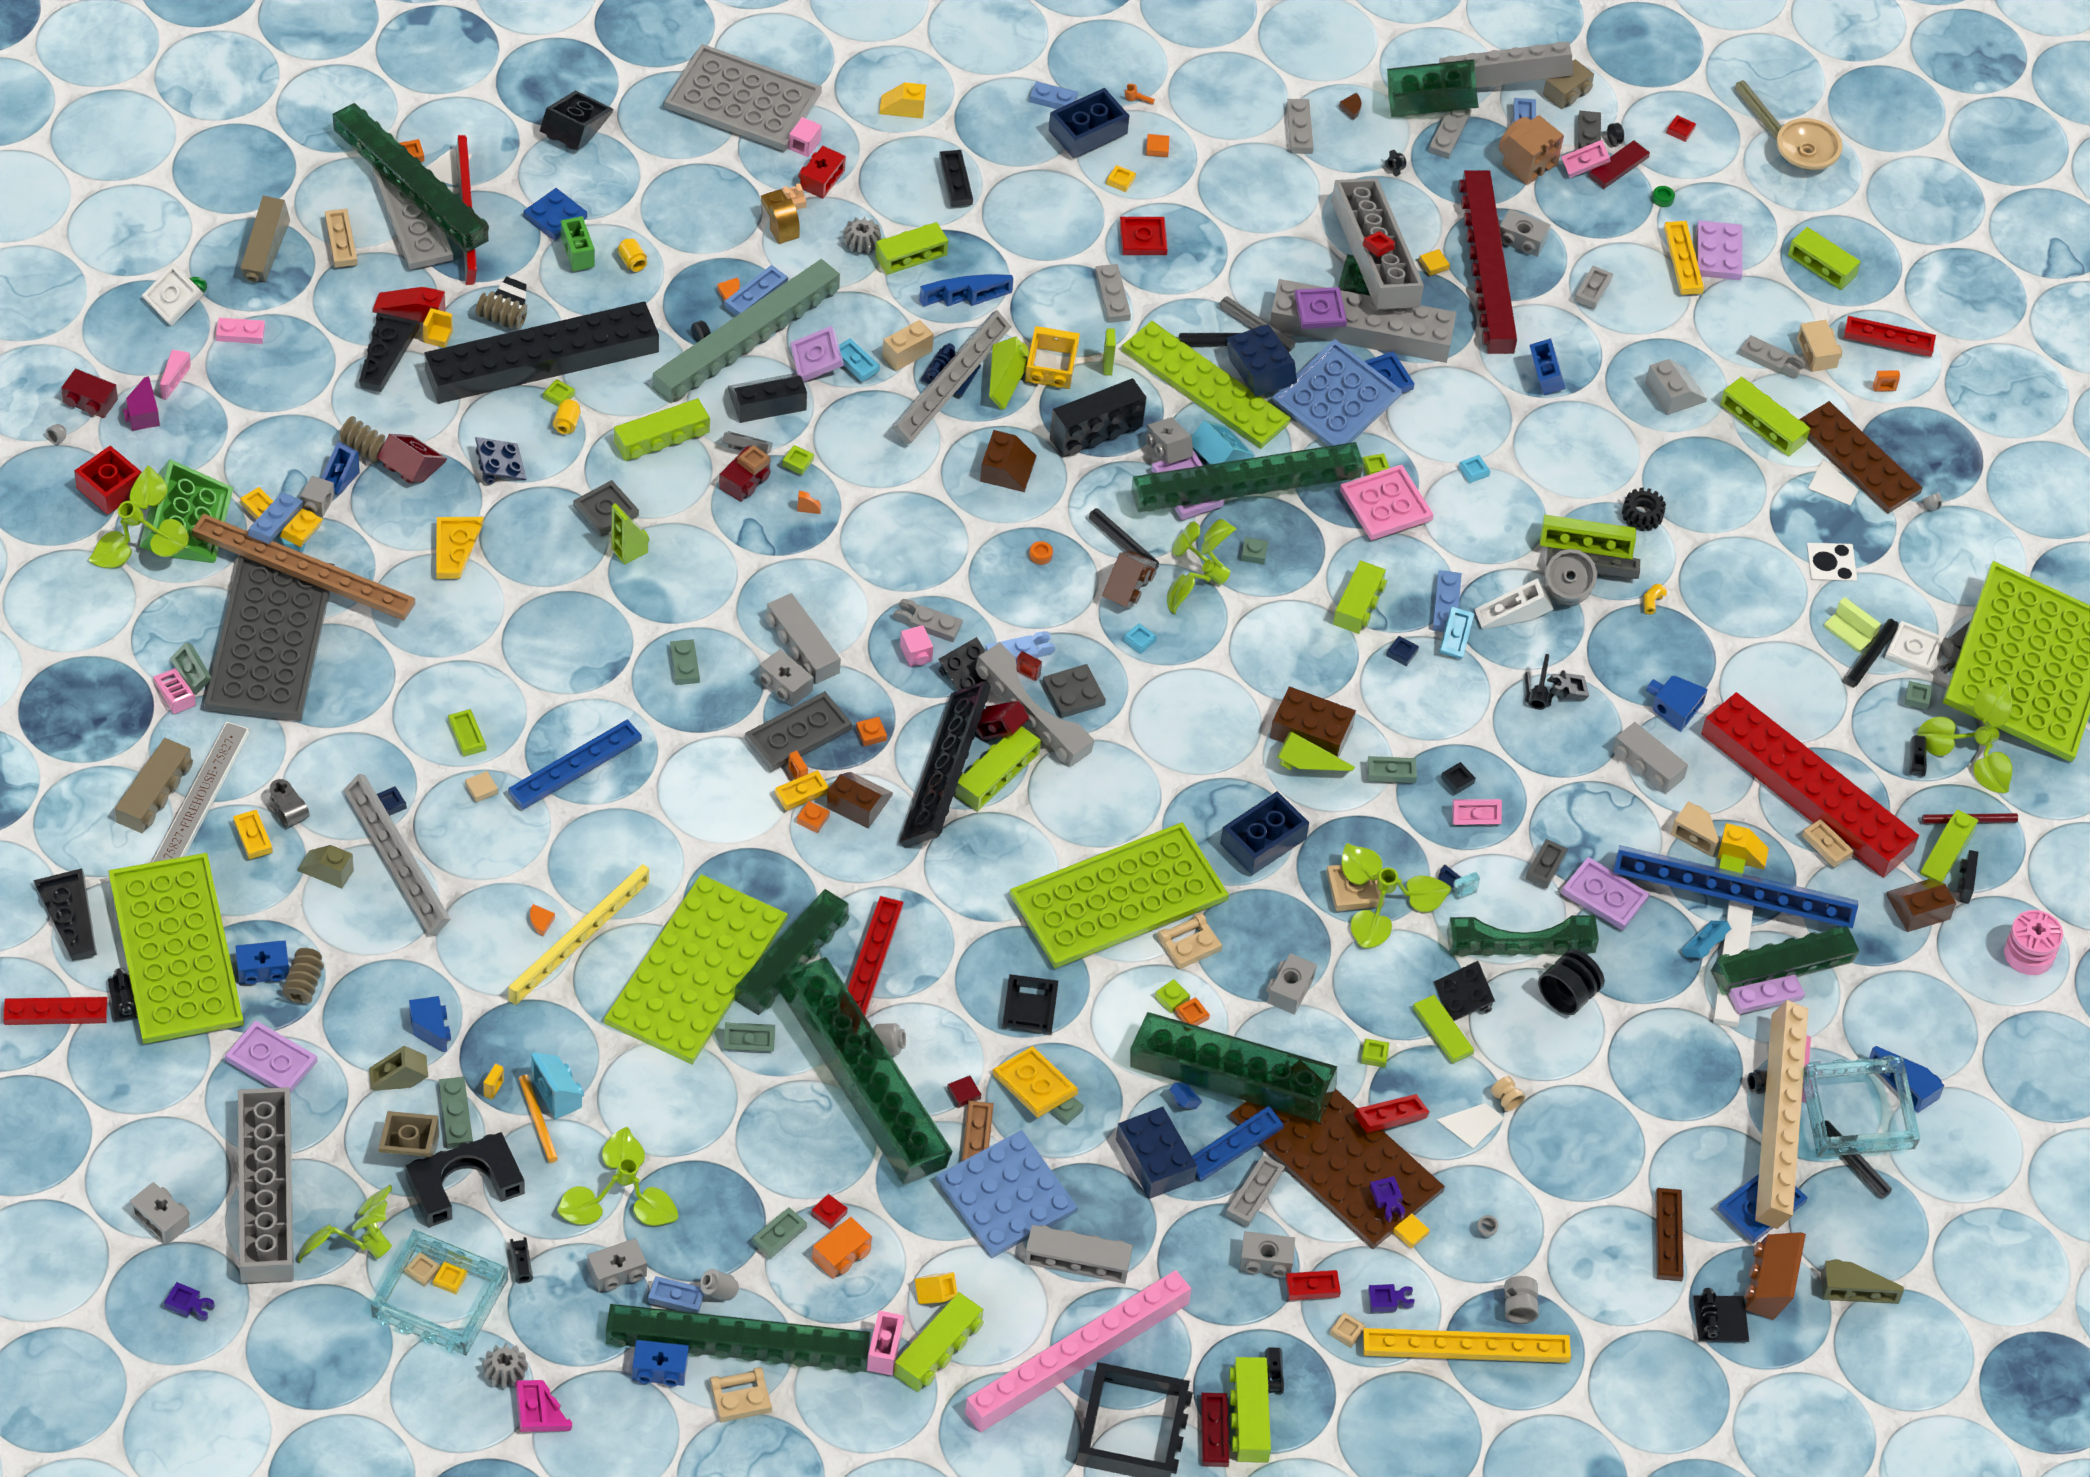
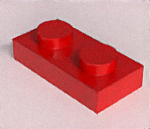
M1337 1270L1286 1273L1285 1280L1289 1301L1340 1297L1341 1290Z

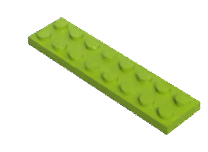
M1150 321L1122 345V351L1260 449L1290 424L1291 418L1262 397H1255L1248 387L1185 343L1180 342L1178 338L1154 321Z

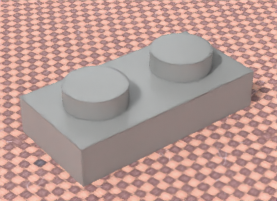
M1592 266L1577 291L1574 301L1595 309L1610 284L1613 273Z

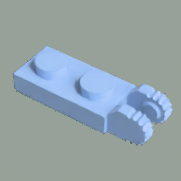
M1048 631L1037 632L1033 636L1029 635L1001 641L1002 645L1016 658V664L1036 660L1038 657L1052 654L1056 650L1053 643H1047L1051 638ZM999 642L987 644L985 650L987 651Z

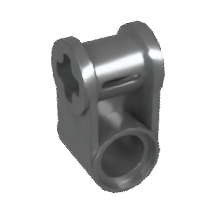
M277 779L270 784L269 792L271 796L269 804L286 828L310 816L306 803L299 797L287 780Z

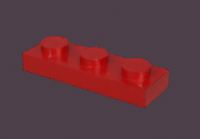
M1414 1094L1357 1108L1354 1117L1365 1132L1370 1133L1426 1119L1430 1111L1418 1095Z

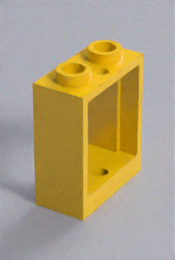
M1035 326L1026 367L1025 382L1070 389L1080 333ZM1044 349L1069 353L1070 359L1067 371L1034 366L1037 350Z

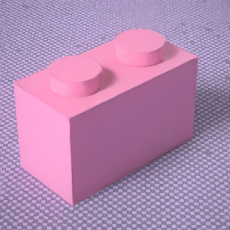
M878 1311L868 1354L867 1371L893 1376L894 1362L897 1359L903 1332L904 1315Z

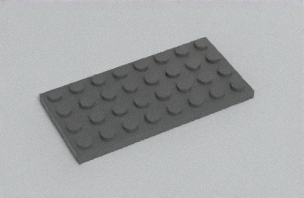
M240 555L211 675L212 679L210 680L205 710L302 721L330 591Z

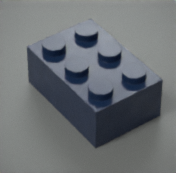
M1102 88L1050 112L1048 131L1072 158H1076L1128 134L1130 115L1106 88Z
M1269 324L1227 338L1229 360L1255 397L1297 383L1295 361Z
M1276 791L1223 826L1220 844L1251 875H1254L1305 841L1310 822Z
M1164 1107L1118 1123L1116 1141L1149 1199L1195 1182L1197 1164Z

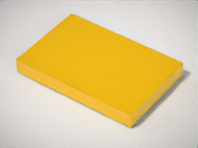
M1034 1046L992 1069L993 1076L1037 1118L1078 1095V1088Z

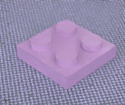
M832 326L790 343L797 373L801 375L803 382L844 366L836 332Z

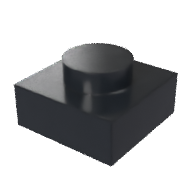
M1461 762L1442 772L1441 779L1455 794L1475 784L1476 779Z

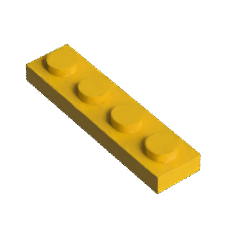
M1687 221L1665 222L1664 232L1681 295L1703 294L1704 285Z

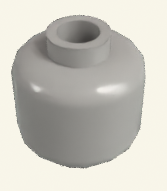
M897 1023L876 1024L873 1031L868 1033V1046L873 1048L877 1056L899 1055L906 1046L905 1030L901 1029Z

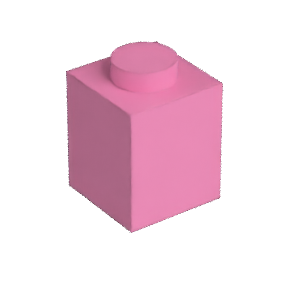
M802 117L789 134V149L809 157L821 141L822 125Z
M924 626L901 631L900 647L909 666L924 665L931 662L933 645Z

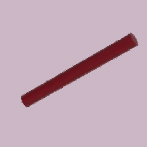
M2017 813L1968 814L1978 819V823L2018 822ZM1923 814L1922 823L1948 824L1954 814Z

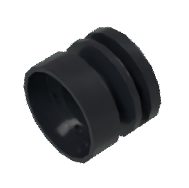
M1577 949L1567 950L1538 979L1539 990L1544 999L1551 1007L1565 1015H1575L1588 1000L1604 987L1605 983L1604 975L1599 965L1589 955Z

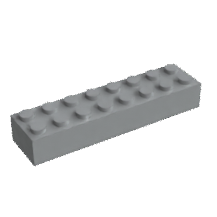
M1378 178L1335 180L1331 202L1376 309L1420 307L1424 285ZM1381 231L1395 241L1394 250L1378 257L1362 245L1364 238Z
M1283 279L1278 280L1270 325L1283 333L1331 342L1336 339L1342 344L1385 352L1394 351L1396 354L1447 363L1456 318L1455 311L1422 305L1409 309H1376L1371 296L1340 290L1347 319L1346 327L1301 329L1294 296L1295 290L1326 287Z
M290 1087L238 1090L239 1265L241 1283L294 1281Z

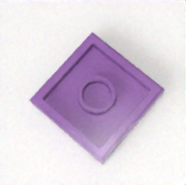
M1340 287L1295 290L1294 296L1301 329L1346 327L1347 319Z

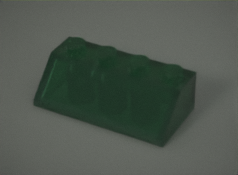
M1474 59L1387 69L1391 117L1479 108Z

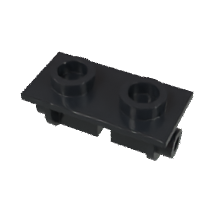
M118 968L114 971L113 978L108 979L115 1021L138 1018L129 975L123 968Z

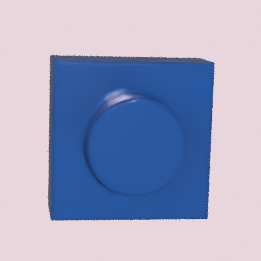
M1175 1082L1169 1089L1175 1096L1174 1101L1182 1108L1197 1109L1202 1103V1100L1189 1084Z

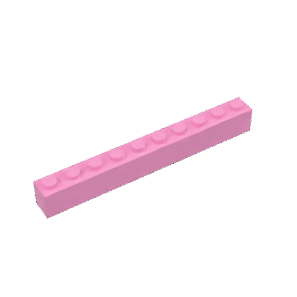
M1176 1270L969 1396L966 1400V1416L980 1433L1187 1306L1192 1288Z

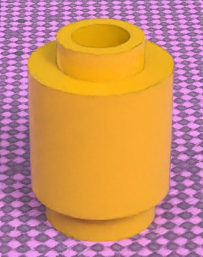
M631 238L621 241L617 252L626 267L633 272L643 270L647 266V256L637 240Z
M566 399L559 404L553 421V427L559 433L571 434L575 431L581 414L580 405L571 399Z

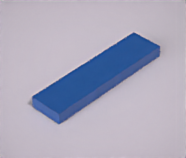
M1270 1106L1266 1107L1192 1155L1197 1164L1196 1177L1202 1182L1282 1130L1284 1124Z

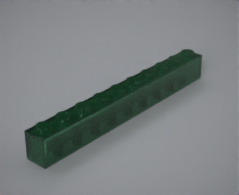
M352 103L332 114L334 131L466 253L489 241V225L486 220L481 219L470 206L462 202L460 197L450 191L444 182L438 180L430 169H426L417 157H413L404 145H400L391 133H387L378 121H374L366 110L361 109L356 103Z
M1352 442L1133 476L1131 492L1137 511L1150 512L1163 508H1175L1177 506L1199 504L1208 501H1220L1227 498L1265 494L1272 491H1284L1291 488L1309 487L1323 483L1329 484L1343 480H1354L1361 478L1364 463L1357 443Z
M610 1304L606 1326V1344H611L615 1347H635L636 1340L688 1345V1353L695 1356L713 1355L722 1359L731 1357L740 1358L745 1361H768L771 1364L786 1363L794 1364L798 1367L814 1366L824 1370L841 1369L857 1373L866 1372L870 1332Z

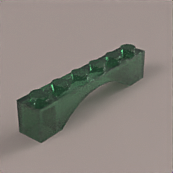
M1571 915L1562 923L1535 932L1502 930L1485 924L1475 917H1450L1447 927L1450 955L1461 957L1468 955L1515 956L1517 954H1531L1535 956L1541 954L1563 955L1569 949H1577L1590 954L1596 953L1599 941L1595 915Z

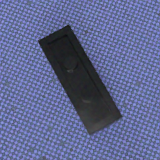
M962 150L940 151L939 159L951 207L973 205V195Z

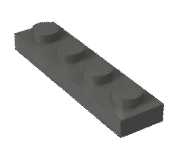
M1548 547L1546 566L1554 555L1565 549ZM1585 553L1595 563L1597 573L1600 575L1639 579L1640 559H1626Z

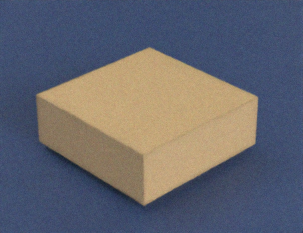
M488 771L465 780V785L475 802L498 794V788Z
M419 1252L404 1269V1274L425 1287L438 1273L441 1265Z
M1344 1312L1330 1330L1329 1335L1352 1348L1363 1333L1366 1325Z

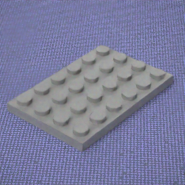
M701 44L665 100L664 108L786 151L789 146V134L802 117L806 118L822 93V86Z

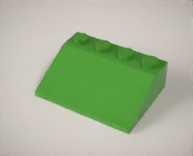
M169 459L158 473L167 484V495L159 505L149 507L146 521L158 530L161 523L166 519L177 520L186 528L189 536L187 546L184 550L170 557L214 563L219 547L193 537L192 529L203 514L225 522L234 487ZM144 526L139 547L153 552L150 542L156 533Z

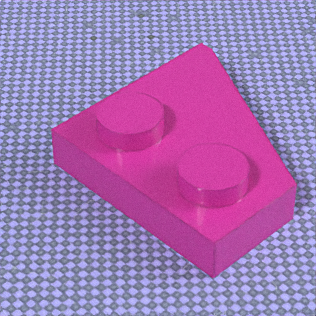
M517 1380L515 1387L520 1432L571 1431V1420L565 1418L560 1410L561 1405L550 1394V1389L543 1380Z

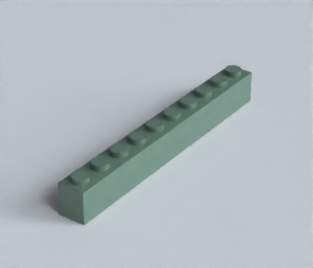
M821 258L653 372L652 388L670 403L683 398L687 392L702 385L712 375H717L721 369L728 364L734 363L746 352L752 351L756 345L768 340L772 334L780 329H784L791 321L803 316L813 306H818L828 296L834 295L840 286V273Z

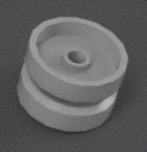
M1567 549L1554 555L1549 561L1543 576V586L1550 599L1564 606L1577 605L1586 600L1596 584L1597 570L1595 563L1589 555L1580 550ZM1571 575L1574 579L1570 580L1567 577Z

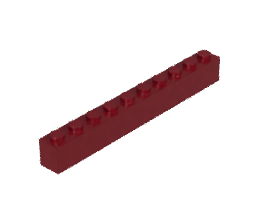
M1464 170L1463 179L1459 180L1458 188L1459 193H1463L1461 208L1465 209L1464 226H1468L1466 241L1471 245L1469 247V259L1473 260L1471 272L1472 276L1476 277L1474 292L1478 293L1479 296L1477 297V310H1481L1479 324L1480 328H1484L1482 344L1486 345L1487 354H1514L1517 334L1491 171Z

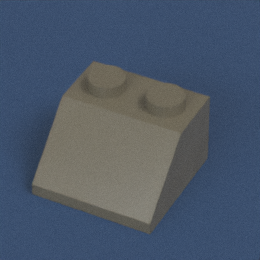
M387 1111L378 1149L379 1152L432 1157L436 1154L439 1141L438 1116Z

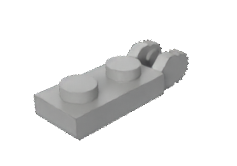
M1752 335L1749 336L1740 350V356L1778 374L1790 376V378H1797L1800 372L1799 369H1803L1806 363L1798 355H1791Z
M901 599L899 603L900 609L895 610L893 618L909 625L910 628L923 625L927 634L950 642H954L963 623L962 619L917 605L914 601L908 599Z

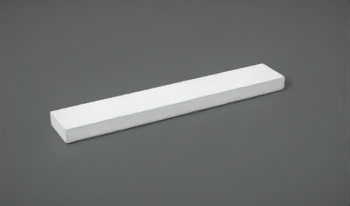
M1729 900L1726 921H1728L1732 929L1725 935L1713 1018V1023L1736 1028L1739 1024L1740 1014L1737 1013L1728 993L1732 988L1744 986L1753 905Z

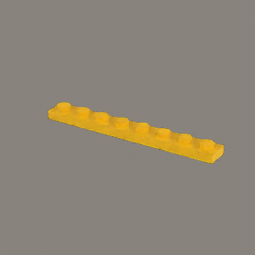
M1363 1329V1356L1570 1363L1571 1360L1570 1335Z

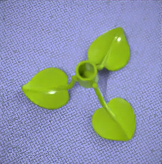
M148 465L137 478L130 493V501L121 503L118 508V515L122 518L120 523L123 525L124 534L119 531L106 533L99 540L94 552L88 559L92 564L102 568H117L128 561L132 550L127 545L130 542L127 524L137 526L142 523L156 533L151 539L150 546L152 551L160 557L173 556L184 550L189 540L188 532L179 521L166 519L161 523L158 530L143 518L142 510H147L148 505L152 507L159 505L165 499L168 491L165 480L151 466Z
M1224 519L1217 520L1204 535L1205 542L1202 544L1201 552L1192 545L1200 535V526L1194 521L1190 522L1175 540L1172 547V552L1175 556H1182L1189 548L1205 563L1202 566L1204 575L1192 572L1188 573L1187 576L1182 574L1170 586L1167 593V605L1173 614L1176 615L1177 608L1193 589L1195 578L1204 579L1207 582L1211 579L1219 585H1222L1228 579L1230 569L1225 567L1212 553L1224 539L1237 530ZM1208 554L1211 559L1206 558L1204 555Z
M2008 684L1985 688L1976 695L1974 709L1979 717L1984 718L1983 723L1985 724V726L1978 728L1976 732L1954 734L1956 729L1954 721L1942 716L1931 718L1919 727L1917 735L1927 738V751L1936 756L1949 754L1955 747L1954 739L1975 737L1978 744L1986 745L1983 753L1984 758L1978 759L1974 763L1975 778L1983 787L1997 793L2009 792L2013 774L2012 763L2009 757L2002 752H1992L1988 755L1990 749L1993 748L1992 743L1999 739L2000 734L1996 727L2004 725L2011 714L2012 695Z
M1349 843L1344 847L1342 870L1345 877L1351 883L1359 886L1366 884L1369 879L1372 881L1378 880L1377 887L1381 891L1375 913L1370 910H1362L1356 913L1351 920V933L1362 948H1375L1389 938L1392 931V922L1390 918L1380 915L1385 895L1394 892L1397 886L1405 896H1410L1409 903L1411 907L1423 913L1432 912L1439 908L1451 891V887L1445 882L1424 875L1410 878L1407 881L1406 890L1401 883L1402 880L1398 879V873L1395 869L1390 867L1382 869V859L1375 851Z
M624 1127L613 1134L603 1148V1162L607 1167L616 1169V1172L602 1193L595 1198L593 1191L589 1188L582 1186L573 1187L565 1192L557 1209L558 1214L570 1223L576 1225L593 1224L603 1214V1209L598 1203L602 1201L612 1186L618 1182L623 1186L634 1184L635 1194L639 1200L634 1203L633 1211L641 1223L648 1226H661L678 1220L677 1208L672 1199L663 1190L656 1187H648L643 1192V1195L640 1193L639 1178L636 1175L639 1167L644 1162L645 1152L628 1127Z
M390 1184L371 1195L359 1208V1216L363 1214L364 1216L358 1219L351 1229L356 1231L366 1226L368 1230L361 1237L364 1240L363 1242L329 1224L317 1230L306 1240L299 1252L298 1261L301 1263L303 1256L320 1246L334 1233L358 1245L363 1251L368 1249L376 1259L386 1254L391 1249L392 1244L382 1234L377 1222L386 1221L387 1201L385 1198L392 1191V1185Z

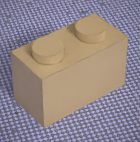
M918 320L883 339L882 357L895 371H898L932 352L934 334L921 320Z
M1827 320L1801 323L1797 340L1811 371L1837 368L1839 359L1842 357V349L1840 345H1837L1834 331L1829 327Z

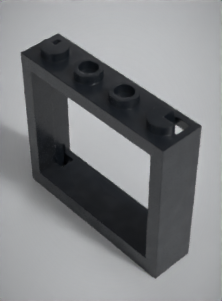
M1097 1362L1076 1465L1132 1477H1171V1473L1177 1474L1179 1459L1174 1458L1175 1453L1182 1450L1184 1437L1179 1436L1180 1429L1186 1430L1189 1414H1185L1184 1409L1185 1406L1190 1407L1193 1395L1192 1391H1188L1190 1381ZM1104 1382L1179 1396L1165 1463L1090 1448Z

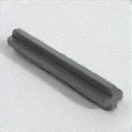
M1228 296L1224 297L1220 302V308L1252 329L1269 324ZM1270 325L1286 350L1290 352L1294 349L1295 340Z

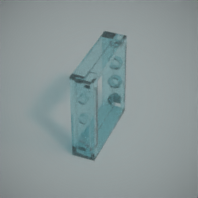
M1892 1055L1884 1056L1880 1059L1863 1057L1856 1061L1838 1059L1832 1063L1814 1061L1805 1065L1803 1090L1817 1157L1913 1150L1917 1147L1920 1141V1134L1903 1057H1894ZM1894 1072L1906 1131L1837 1137L1827 1136L1816 1078Z
M413 1229L371 1303L372 1317L381 1320V1324H390L398 1327L405 1334L412 1333L429 1344L436 1343L444 1346L451 1353L456 1351L467 1356L508 1281V1267ZM414 1252H421L441 1263L447 1262L466 1270L470 1275L490 1282L462 1334L386 1303Z

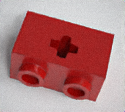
M822 145L818 152L812 154L806 167L803 166L799 172L798 177L802 189L824 199L844 173L846 156Z

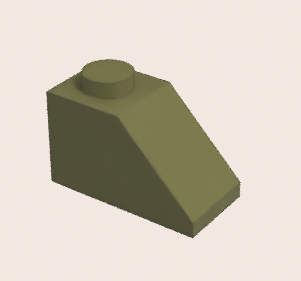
M332 845L309 850L298 867V871L342 889L354 871L353 854Z
M402 1046L369 1068L371 1089L379 1091L413 1087L428 1077L427 1056L407 1046Z

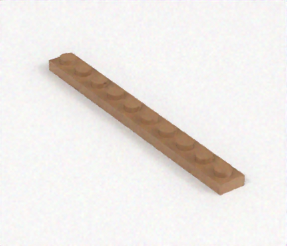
M206 514L201 516L192 529L193 537L405 621L415 606L414 597L274 541L267 544L248 536V531Z

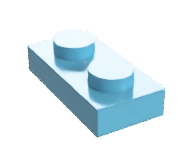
M851 338L839 345L844 366L861 382L880 371V365Z
M1455 607L1450 608L1439 653L1458 659L1463 658L1474 613Z

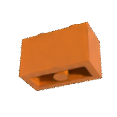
M849 1217L813 1245L812 1260L834 1279L840 1273L845 1274L858 1259H864L870 1253L872 1236L852 1217Z

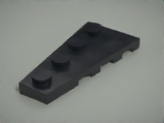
M377 312L376 325L373 326L372 340L367 349V359L364 360L359 379L361 388L382 392L420 328L418 321Z
M82 868L33 880L72 961L97 955L85 875Z

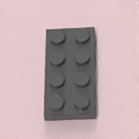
M826 691L746 732L745 739L768 768L774 771L789 762V753L798 751L800 756L852 730V723Z

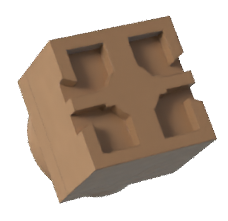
M1540 115L1532 120L1528 117H1522L1506 130L1500 140L1499 151L1504 155L1502 165L1523 183L1529 185L1537 179V174L1542 176L1545 169L1550 171L1558 165L1564 135Z

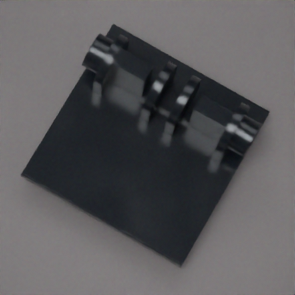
M976 637L938 659L941 663V667L938 668L942 676H949L957 691L986 681L978 675L975 669L978 656L986 652L979 639Z
M1479 961L1473 962L1434 981L1444 1008L1453 1021L1478 1009L1484 1014L1492 1010V1003L1495 1002V999Z
M1712 1288L1703 1289V1293L1700 1296L1693 1295L1698 1342H1749L1744 1296H1716Z

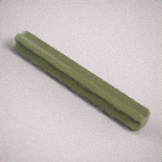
M1744 80L1737 82L1735 90L1777 141L1778 132L1782 126Z

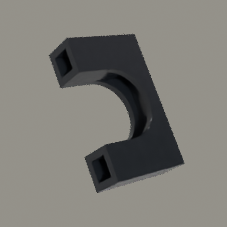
M502 1132L488 1134L474 1142H466L454 1149L439 1151L432 1157L417 1159L405 1165L406 1180L428 1228L452 1220V1205L443 1188V1182L451 1173L457 1170L469 1168L483 1172L492 1182L500 1202L525 1194V1180Z

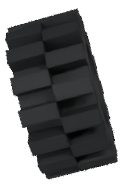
M1644 487L1639 489V492L1637 489H1633L1632 493L1629 492L1627 497H1625L1622 509L1623 520H1627L1626 524L1628 526L1633 524V527L1636 529L1640 527V531H1644L1645 528L1648 531H1652V527L1658 528V525L1662 523L1666 509V503L1663 501L1662 495L1658 497L1659 493L1657 491L1651 493L1652 489L1650 488L1644 491ZM1644 506L1652 512L1644 513L1637 510L1636 507Z

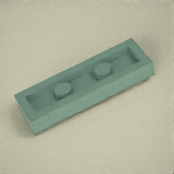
M465 1078L439 1079L447 1149L456 1148L466 1142H473Z

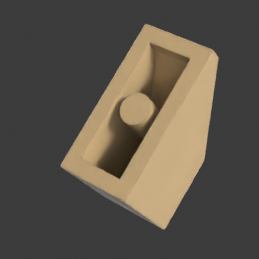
M1688 801L1674 820L1671 835L1713 857L1719 839L1710 813Z

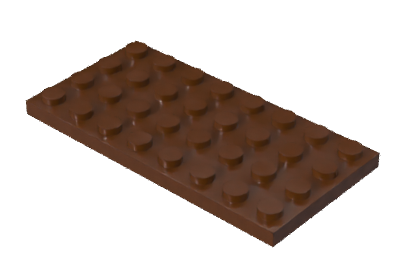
M1302 1058L1230 1113V1120L1239 1126L1270 1106L1284 1124V1128L1260 1143L1259 1146L1275 1161L1284 1165L1286 1171L1372 1249L1376 1248L1393 1234L1394 1228L1409 1215L1413 1214L1415 1216L1444 1192L1445 1186L1383 1130L1366 1133L1354 1117L1357 1107ZM1394 1176L1403 1196L1402 1203L1400 1204L1405 1209L1404 1219H1400L1397 1212H1391L1392 1220L1387 1222L1384 1216L1386 1209L1385 1207L1377 1208L1369 1186L1370 1182Z

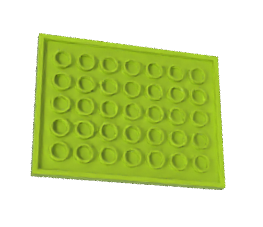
M1993 561L1989 566L1942 703L1983 721L1984 718L1979 717L1974 709L1976 695L1985 688L2008 684L2012 695L2011 714L2004 725L1996 728L2069 762H2073L2090 714V605Z

